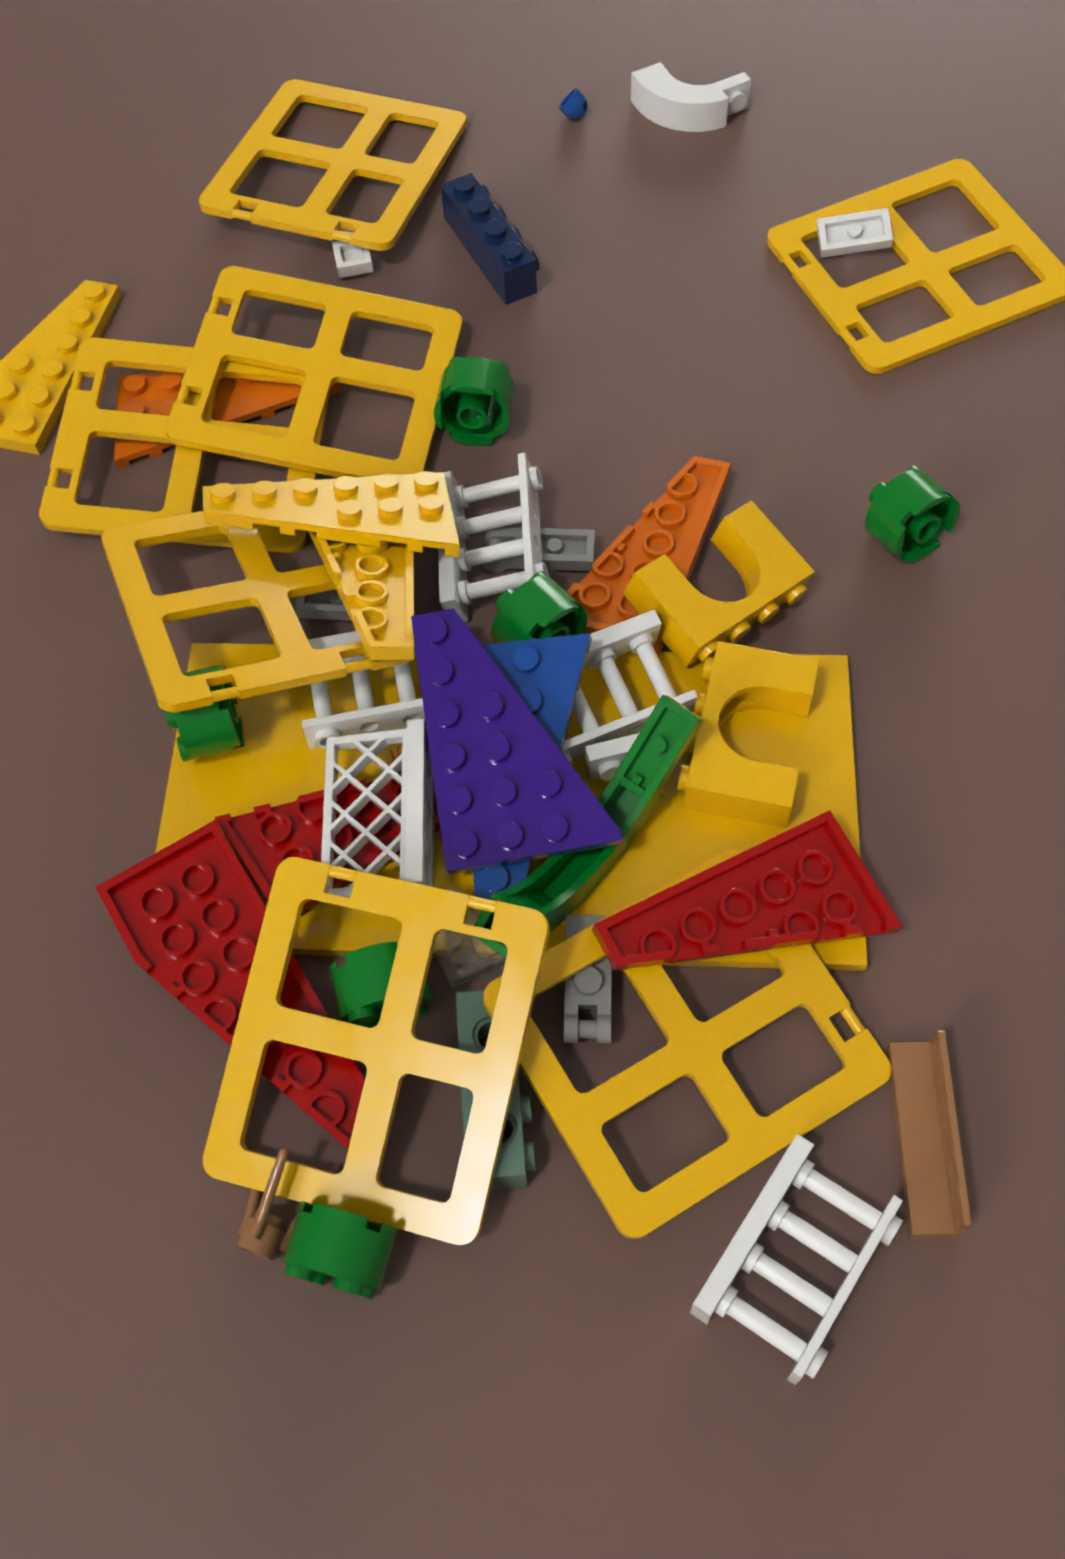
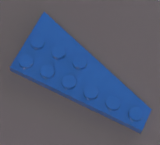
M591 633L483 644L482 647L562 752L571 721L570 715L576 692L579 690L582 679L583 665L592 641ZM534 860L473 870L475 897L490 899L494 892L505 890L530 875Z

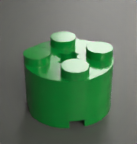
M456 356L449 361V365L441 376L434 407V419L441 431L442 427H444L451 433L452 440L467 446H486L493 443L495 437L501 433L503 436L507 432L514 401L515 386L512 377L508 373V366L504 362L482 357L464 358L461 356Z
M914 465L893 478L890 482H880L872 489L869 495V501L872 503L868 509L864 526L878 542L899 560L903 559L906 563H914L927 557L941 545L937 538L944 529L949 533L952 531L959 518L960 504L926 472Z
M540 571L515 591L508 589L498 597L495 603V608L498 612L493 621L491 636L498 643L583 634L588 621V613L543 571Z
M222 665L211 666L182 674L185 676H195L226 668L222 667ZM231 682L217 686L209 687V689L211 692L215 690L233 687V685ZM236 698L213 702V705L182 712L172 713L164 711L169 728H178L180 736L177 737V745L183 762L245 746L241 717L237 718L235 704L238 703Z
M397 941L379 943L351 951L344 955L346 964L339 967L336 961H334L330 965V973L341 1021L370 1028L375 1027L379 1023L397 950ZM428 976L417 1021L428 1017L427 1007L433 1002Z
M301 1201L283 1259V1263L287 1264L284 1274L325 1286L328 1276L335 1279L332 1288L372 1299L375 1289L381 1290L398 1229L382 1223V1226L369 1223V1218L321 1204L314 1203L312 1205L306 1201Z

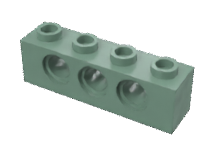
M485 990L456 992L458 1043L460 1050L478 1054L485 1049L480 1044L483 1039L488 1037L492 1021L483 1005ZM520 1066L518 1067L505 1127L512 1132V1135L506 1142L501 1143L490 1190L527 1187L526 1172L536 1171L534 1142H524L523 1124L532 1123L530 1094H520L519 1077H526ZM461 1087L463 1132L465 1138L474 1097L470 1089Z

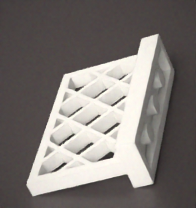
M425 719L408 720L406 729L328 737L326 739L321 862L338 867H344L348 863L354 870L376 874L392 859L400 866V880L434 887L435 786ZM402 743V754L390 766L377 757L387 745ZM356 748L363 755L346 771L338 765V751ZM372 761L384 772L366 788L355 777ZM401 769H402V777L398 774V772H399ZM393 778L401 785V793L387 806L375 795ZM351 783L362 794L346 810H343L336 804L337 795ZM371 800L383 812L367 828H364L353 817ZM400 809H401V817L397 814V812H398ZM392 818L401 825V833L388 846H385L374 835ZM349 822L361 834L342 851L335 845V835ZM368 841H371L382 853L364 870L351 858ZM399 850H400V858L396 855V853H397ZM334 852L338 855V857L335 860ZM331 877L328 893L350 898L354 882L346 888L333 889V877Z

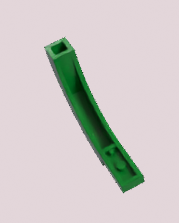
M662 695L614 776L598 798L600 804L621 830L624 844L551 856L522 881L505 890L494 892L489 900L538 910L545 915L549 922V934L566 919V915H570L597 887L639 833L663 795L660 794L661 789L704 719L671 697ZM482 910L473 926L491 930L495 913ZM476 937L506 959L508 950L504 943Z

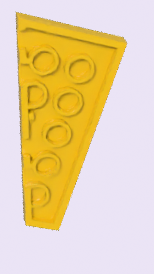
M84 280L0 361V448L40 455L64 409L68 389H70L74 374L73 368L78 347L81 342L88 338L101 337L122 296L118 285Z
M422 471L417 474L403 475L385 473L368 477L341 476L334 479L317 480L302 478L296 481H258L248 484L219 483L213 486H202L205 524L254 530L260 525L276 526L280 528V534L294 536L297 529L317 532V539L381 547L387 542L407 544V551L423 553L424 546L445 549V556L459 558L460 544L444 472Z
M308 531L370 660H414V635L411 616H414V552L407 551V544L387 542L381 547L317 539V532Z

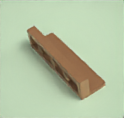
M937 1030L930 1042H890L886 1048L887 1057L891 1064L890 1083L909 1239L960 1238L971 1226L945 1030Z

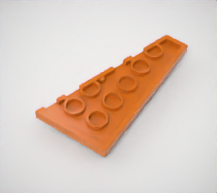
M162 371L118 375L116 411L170 416L173 404L176 402L181 388L184 373ZM221 378L218 381L211 418L218 421L242 423L257 416H260L262 420L275 416V410L292 404L296 406L302 387L297 384ZM334 383L331 386L329 397L340 393V383ZM115 438L114 462L119 470L131 466L130 460L148 454L150 459L163 455L162 449L174 446V444Z
M693 456L668 482L666 491L655 503L650 502L642 510V517L633 526L628 525L591 564L592 570L579 584L575 582L566 591L588 613V621L583 634L594 633L640 615L623 593L634 572L663 554L667 555L689 581L729 480L731 463ZM659 636L653 645L656 653H661L664 645Z

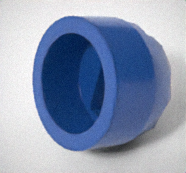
M575 88L562 100L558 108L568 118L577 120L583 117L588 105L585 96L578 88Z

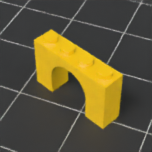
M753 501L725 516L710 539L742 577L746 598L734 602H723L703 595L693 587L666 554L634 572L623 593L640 615L655 609L662 623L658 636L685 668L699 659L705 663L706 657L715 656L718 641L726 642L730 640L732 643L739 641L751 630L752 627L750 625L756 621H759L761 624L766 623L780 610V605L787 602L791 606L808 591L805 585L815 571Z
M718 641L715 656H708L705 659L702 681L709 682L707 692L698 691V698L695 704L694 713L702 717L704 721L686 748L687 753L693 754L691 764H682L677 789L685 791L684 808L787 828L799 769L754 761L737 754L726 744L719 728L730 716L747 709H766L808 717L819 659Z

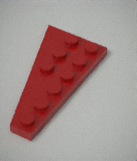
M400 770V771L398 772V774H399L401 777H402V770ZM392 778L375 796L388 806L401 793V785ZM366 779L359 781L366 788L373 783H366ZM349 783L337 795L336 804L343 810H346L362 793ZM324 790L300 795L294 802L271 807L270 803L253 807L254 812L231 817L230 813L214 817L267 902L276 869L283 860L289 857H299L321 862ZM436 794L434 806V833L440 830ZM370 800L353 818L364 828H367L383 810ZM401 809L397 812V814H398L400 817H401ZM391 818L374 836L385 846H388L401 833V825ZM348 822L335 835V845L344 851L361 833ZM368 841L351 859L365 870L382 851L371 841ZM334 852L335 860L338 857V855ZM348 863L343 867L354 870ZM333 878V889L344 888L352 882ZM310 900L306 902L302 913L318 904L319 901Z
M828 810L595 923L592 932L615 971L896 933L903 926L832 812Z

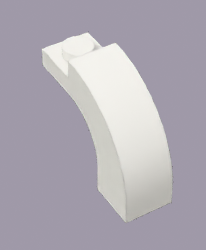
M660 62L631 73V102L642 115L660 126L684 132L712 131L726 127L727 116L748 109L751 79L743 72L716 83L691 85L674 78Z

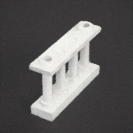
M525 452L518 454L519 475L465 488L464 485H458L451 471L444 472L460 544L459 558L445 556V549L438 548L439 602L444 610L454 608L464 622L469 621L468 605L473 603V599L503 593L508 589L516 590L540 571L549 576L546 564L542 560L538 491L543 489V481L539 468L537 466L532 467ZM520 491L521 506L466 519L464 515V508H468L469 503ZM522 522L523 538L469 551L466 548V540L470 539V534ZM524 554L525 571L473 583L467 581V572L471 571L472 566Z
M655 609L591 633L592 641L589 652L586 654L583 669L591 666L599 668L622 718L599 727L581 687H579L572 710L583 734L565 740L562 751L571 765L574 759L585 755V746L640 733L656 706L654 705L641 711L637 710L614 662L619 655L629 651L638 654L659 699L662 695H667L693 712L698 698L695 690L677 696L653 648L655 641L658 639L662 624Z
M357 631L309 639L308 641L312 648L320 650L361 640ZM414 642V658H417ZM360 655L342 660L344 663L363 660L365 657ZM410 663L393 666L399 703L374 706L368 670L352 673L358 708L356 711L333 715L327 681L311 684L316 718L302 720V727L309 749H326V739L328 737L406 729L408 720L425 719L422 698L416 699Z
M796 1134L701 1289L690 1311V1314L706 1325L714 1312L722 1318L727 1314L796 1361V1364L787 1380L794 1385L802 1379L804 1374L812 1379L815 1377L829 1352L820 1345L879 1242L889 1246L903 1222L901 1218L895 1215L903 1201L894 1195L883 1212H880L814 1170L815 1164L808 1160L814 1144ZM791 1185L799 1190L804 1186L872 1230L858 1255L788 1210L790 1205L784 1202L783 1198ZM766 1226L773 1231H776L777 1227L847 1272L833 1298L763 1253L765 1247L757 1243ZM740 1269L748 1274L752 1270L822 1316L808 1343L736 1296L739 1291L732 1287L731 1284Z

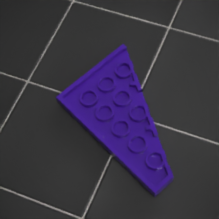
M455 609L411 616L446 871L449 874L624 844L621 830Z

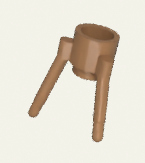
M281 1149L278 1153L260 1205L259 1200L262 1191L251 1189L245 1216L237 1233L240 1237L236 1247L270 1261L273 1260L277 1250L286 1252L297 1217L296 1215L285 1231H283L281 1226L284 1220L269 1213L288 1157L286 1149ZM336 1164L330 1172L340 1173L342 1167Z

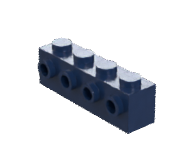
M472 173L441 184L444 219L504 304L507 305L537 293L536 271L539 270L538 258L532 249H527L519 230L516 227L512 228L508 223L502 207L496 206L491 200L487 187L484 184L480 185Z

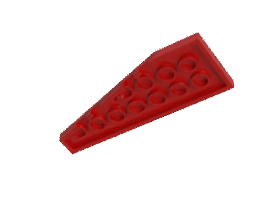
M214 820L95 888L137 965L231 1047L266 906L217 821ZM291 953L280 997L281 1003L287 1008L330 1018L295 956ZM276 1040L272 1041L268 1046L261 1074L348 1150L365 1078L356 1062L352 1059Z

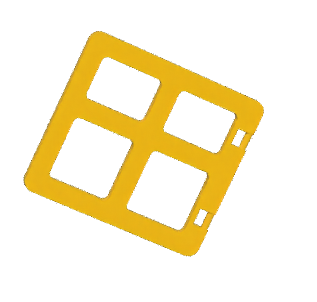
M288 80L283 83L199 196L200 209L209 215L251 221V224L330 241L333 239L351 243L353 246L376 251L389 250L396 244L464 132L466 116L464 113L456 110L304 80ZM302 102L365 114L344 146L339 149L276 137L295 108ZM397 120L436 128L414 163H403L368 155L389 122ZM261 157H270L327 169L305 204L301 207H293L234 194ZM356 176L400 184L382 216L375 223L330 214L351 180ZM240 207H242V208L251 209V210H254V211H253V212H248V211H243V210H239V209H240ZM339 229L354 231V234L341 232Z
M964 159L948 161L774 226L767 234L768 247L778 260L789 269L793 279L836 334L843 338L850 347V352L861 366L872 374L885 373L1065 301V266L969 161ZM957 187L995 230L945 250L932 252L894 208L945 188ZM888 208L893 235L892 248L906 265L846 288L839 287L803 243L818 237L817 219ZM1015 252L1041 282L985 305H977L950 274L1004 253ZM801 257L806 266L799 268L792 259ZM924 287L950 317L947 320L894 341L884 342L878 337L858 310L914 288ZM857 328L864 338L856 341L849 331Z
M238 266L227 267L219 274L212 294V301L198 333L181 382L177 400L173 404L166 424L167 437L170 442L178 446L333 477H368L385 473L403 475L417 474L425 471L437 425L434 419V407L443 371L449 365V361L455 356L462 329V317L457 311L448 308ZM248 296H254L323 310L325 314L314 347L306 349L234 334L233 331L244 299ZM221 303L231 305L228 316L217 314ZM359 317L431 332L432 338L424 367L416 371L343 356L341 353L351 320ZM234 361L299 374L305 377L288 433L284 437H275L203 421L224 362ZM334 383H344L409 396L414 399L400 456L397 459L390 460L315 444L330 389ZM189 392L201 394L197 406L186 404Z
M88 338L81 342L78 347L73 368L74 374L70 389H68L51 459V470L47 486L44 488L39 509V517L45 528L52 531L101 535L104 530L113 526L193 513L205 451L176 445L165 503L161 511L152 512L80 505L76 502L90 441L93 438L107 437L173 444L167 437L166 424L169 418L167 415L98 408L107 370L110 367H125L185 373L194 347L105 338ZM234 361L224 362L203 421L275 437H284L288 433L289 427L213 420L211 416L218 381L221 378L227 377L297 384L302 387L305 377L299 374ZM83 377L94 378L91 391L80 390ZM189 392L186 404L197 406L201 394ZM327 403L315 439V444L320 446L324 429ZM293 468L288 469L287 481H296L302 478L316 480V473ZM60 473L72 474L69 488L57 487ZM263 525L256 528L266 550L270 552L295 553L300 551L306 543L307 531L297 529L294 536L280 534V528L276 526ZM222 533L174 541L176 543L232 548L227 535Z
M199 511L107 528L101 534L102 546L157 704L164 711L172 713L213 705V702L236 697L243 699L346 677L349 673L368 669L374 671L406 664L411 661L370 660L361 641L320 650L312 648L289 599L335 590L336 588L325 565L278 572L274 568L257 529L249 530L205 524L204 512ZM218 533L227 535L244 573V580L161 596L152 593L136 551L138 548ZM248 606L259 608L280 657L195 676H185L182 674L164 624ZM360 655L365 657L363 660L344 663L342 660ZM231 682L234 684V687L211 692L209 687Z
M739 848L727 849L604 919L744 852V850ZM594 924L545 951L535 997L606 957L592 932ZM810 944L768 950L781 970V977L706 1022H700L694 1017L661 964L623 969L665 1035L667 1044L587 1093L576 1091L530 1016L519 1066L617 1230L623 1236L629 1239H639L646 1236L791 1144L796 1134L800 1136L807 1134L889 1080L891 1064L869 1030L865 1029L850 1007V1002ZM502 976L491 981L483 994V1005L491 1019ZM803 1007L809 1011L841 1059L842 1069L769 1116H759L724 1064L722 1053L795 1008ZM839 1012L855 1034L854 1037L844 1042L829 1019ZM681 1077H689L694 1081L724 1128L727 1140L721 1146L649 1191L640 1192L634 1187L603 1136L602 1126Z
M289 857L283 860L275 872L203 1154V1166L207 1174L218 1180L262 1192L265 1191L277 1157L249 1150L245 1145V1136L269 1044L276 1040L360 1061L365 1064L367 1074L343 1170L340 1173H334L286 1160L275 1195L298 1202L306 1201L312 1205L316 1203L367 1217L371 1222L385 1223L397 1229L456 1245H464L475 1240L482 1229L550 927L545 915L538 910L475 897L299 857ZM331 877L354 882L350 898L328 893ZM315 900L395 918L401 922L402 929L379 1023L375 1027H365L287 1008L281 1003L280 997L303 906L306 902ZM473 908L495 913L491 930L466 924L469 909ZM444 930L501 942L506 945L508 950L486 1047L478 1054L423 1041L415 1035V1025L436 937ZM408 1074L465 1087L473 1093L472 1108L452 1194L446 1202L386 1187L380 1181L381 1167L402 1080Z

